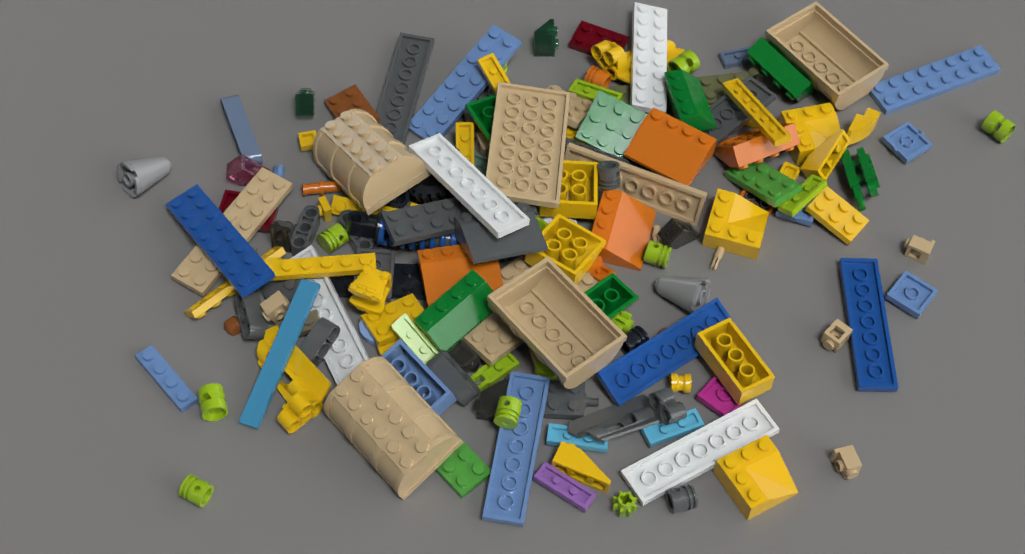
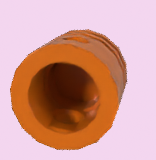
M592 65L587 71L584 81L608 89L612 80V74Z

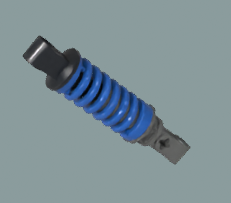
M380 209L378 215L370 214L369 216L365 212L357 210L348 213L346 232L349 235L373 238L374 245L387 246L388 241L386 239L388 237L389 245L394 247L381 219V213L387 211ZM455 233L409 243V249L415 250L416 246H419V250H424L426 247L431 249L460 243L456 239ZM406 244L399 245V247L403 249L406 247ZM512 257L503 258V259H498V260L503 261V262H508V261H510V260L512 259Z

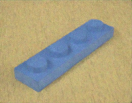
M153 345L135 355L139 364L181 413L198 403V398Z

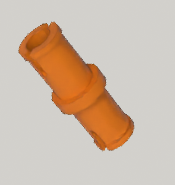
M319 180L318 183L302 184L303 196L311 194L324 195V193L340 192L341 190L334 181L323 182Z

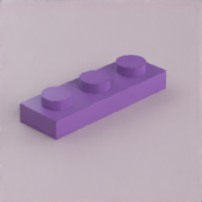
M546 461L533 478L534 481L584 513L597 496L595 492Z

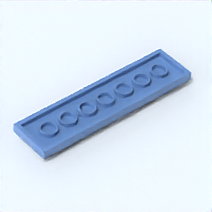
M493 24L411 119L409 131L422 140L438 133L444 137L467 110L465 104L475 101L489 84L477 64V59L494 53L503 68L521 47L522 42Z
M980 45L878 82L869 95L881 111L887 115L998 74L1001 68Z
M513 371L510 373L506 396H513L521 400L522 409L516 428L505 429L500 427L482 520L524 527L550 377Z

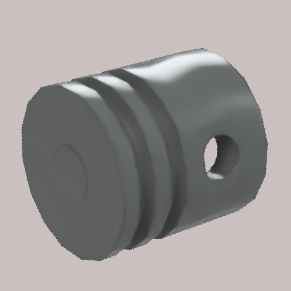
M608 160L598 164L599 188L614 190L620 187V164L618 162Z
M692 484L666 490V501L672 514L698 507L697 494Z

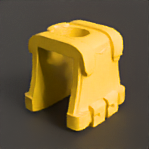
M365 264L360 275L348 287V291L353 293L349 303L361 311H366V313L382 315L387 295L392 287L391 273L383 272Z

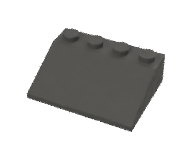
M518 203L516 206L530 219L529 225L501 238H496L472 213L454 216L455 237L473 264L548 250L535 213L527 203Z

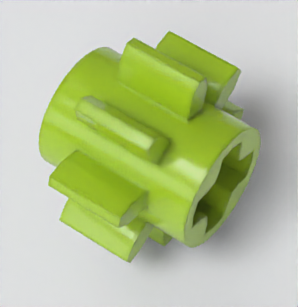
M622 311L612 318V321L623 332L632 329L635 323L631 319L633 315L627 311Z
M619 491L618 497L613 496L612 502L614 505L612 510L617 511L619 517L626 515L630 517L631 511H637V497H633L631 491Z

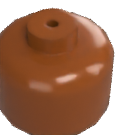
M232 316L224 322V328L229 335L235 336L241 333L239 320L236 316Z

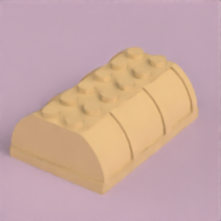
M817 1L767 29L765 32V40L812 83L815 90L824 94L838 110L845 109L869 94L889 67V64Z
M361 109L344 111L338 118L326 122L325 126L317 132L313 142V156L316 165L368 216L431 175L420 158L411 154L409 149L402 142L396 140L384 126L378 124L371 114Z
M549 257L538 262L487 296L488 307L510 326V330L516 337L521 338L535 352L537 359L543 365H547L560 379V383L567 389L577 387L606 367L627 339V335Z
M373 357L360 363L329 393L324 404L325 414L403 500L464 443L385 357Z

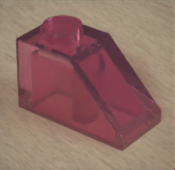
M241 154L227 163L226 178L239 186H247L262 167L267 170L269 169Z

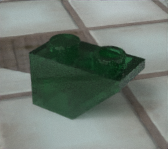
M554 19L548 20L534 31V57H555V49L559 48V40L555 39L558 34V28L554 26Z
M300 88L295 94L296 116H314L315 91H311V88Z

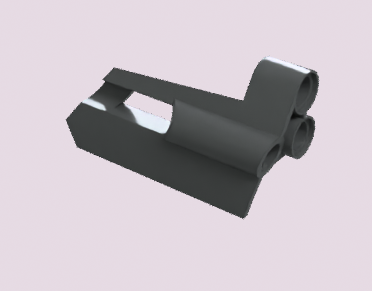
M666 387L650 393L649 397L642 394L628 400L619 407L613 405L568 422V434L577 437L590 434L596 441H606L659 422L665 425L685 419L687 412L682 402H676L673 390L670 387ZM618 423L624 425V427L611 432L605 429Z

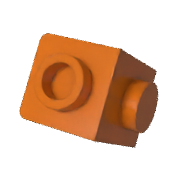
M600 255L597 256L587 271L597 282H600L611 273L616 275L614 270L603 265Z

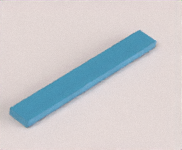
M301 279L239 419L241 425L259 430L321 286L319 283Z

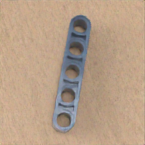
M239 95L221 98L222 110L244 168L262 164V156Z

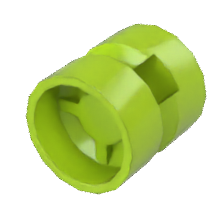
M685 50L678 57L673 58L667 63L668 72L682 69L692 74L700 68L699 58L691 50Z
M994 110L985 119L981 128L988 134L993 133V137L1000 143H1003L1011 136L1016 128V124L1009 119L1004 120V115Z
M210 383L198 389L201 414L205 421H219L228 415L224 389L221 384Z

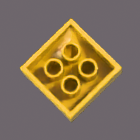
M831 102L781 111L778 121L779 123H795L801 143L794 146V150L789 151L795 165H802L810 153L840 130L838 116Z
M564 160L559 208L540 206L539 216L556 217L558 214H561L566 218L595 219L598 206V162Z
M717 189L702 246L713 249L722 246L725 248V252L757 260L769 212L736 193Z
M558 214L542 231L548 250L526 254L525 262L534 266L546 257H549L577 285L584 278L603 249L606 240L563 215Z
M767 435L716 460L713 473L746 520L798 494V490L779 450Z

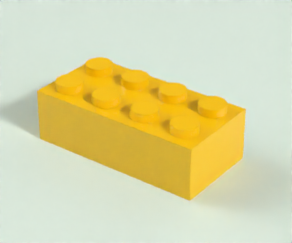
M731 318L725 319L697 333L694 347L738 405L772 388L775 379L774 374Z

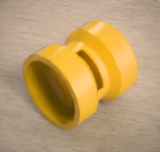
M670 373L669 387L674 393L678 391L683 393L691 392L692 380L690 373H684L683 375Z

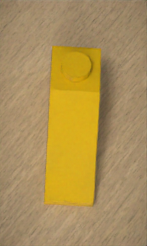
M844 129L837 131L808 155L800 168L806 178L813 174L823 179H828L851 142Z
M561 441L552 460V466L577 482L608 494L611 480L580 448L572 443Z

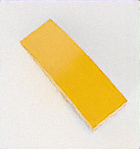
M867 108L864 115L856 114L847 132L851 140L849 145L863 140L873 132L881 112Z

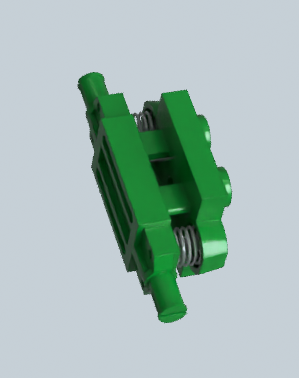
M861 147L856 149L857 154L855 153L853 156L848 148H846L842 155V161L858 210L864 211L866 209L864 193L865 195L866 193L867 195L871 194V197L878 196L877 188L880 185L870 154L865 153L864 148Z

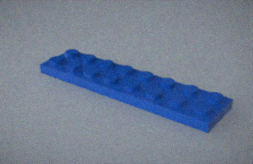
M198 184L165 204L170 213L242 298H245L276 277L272 269Z
M840 258L839 268L848 326L853 329L850 342L858 391L897 392L899 387L878 260L869 258Z
M715 298L598 371L595 375L614 404L619 407L699 356L700 353L694 347L697 333L731 317L719 299Z

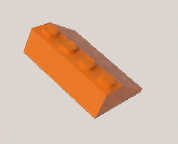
M653 107L641 123L625 151L624 157L661 176L690 186L714 154L717 139Z
M780 123L791 135V142L774 147L758 128L724 140L715 147L714 155L729 167L741 170L749 167L748 164L752 162L754 164L763 162L765 157H776L783 150L784 152L794 150V146L801 143L795 123Z
M603 190L592 228V233L606 240V244L599 253L602 261L641 271L656 211L623 191Z
M461 244L417 250L418 268L428 307L472 269L488 283L493 292L503 286L498 259L473 264Z

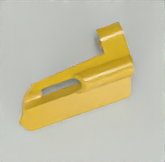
M604 40L591 47L592 56L604 71L612 74V80L620 79L631 84V50L624 52L621 46L608 40ZM667 40V63L685 51L684 49L676 48L675 43L671 40Z
M277 325L266 329L264 339L258 343L257 363L261 369L280 327ZM296 345L284 370L292 378V381L286 384L280 379L277 390L287 403L283 404V409L278 414L276 420L289 434L296 432L311 418H315L320 414L323 408L322 402L332 385Z

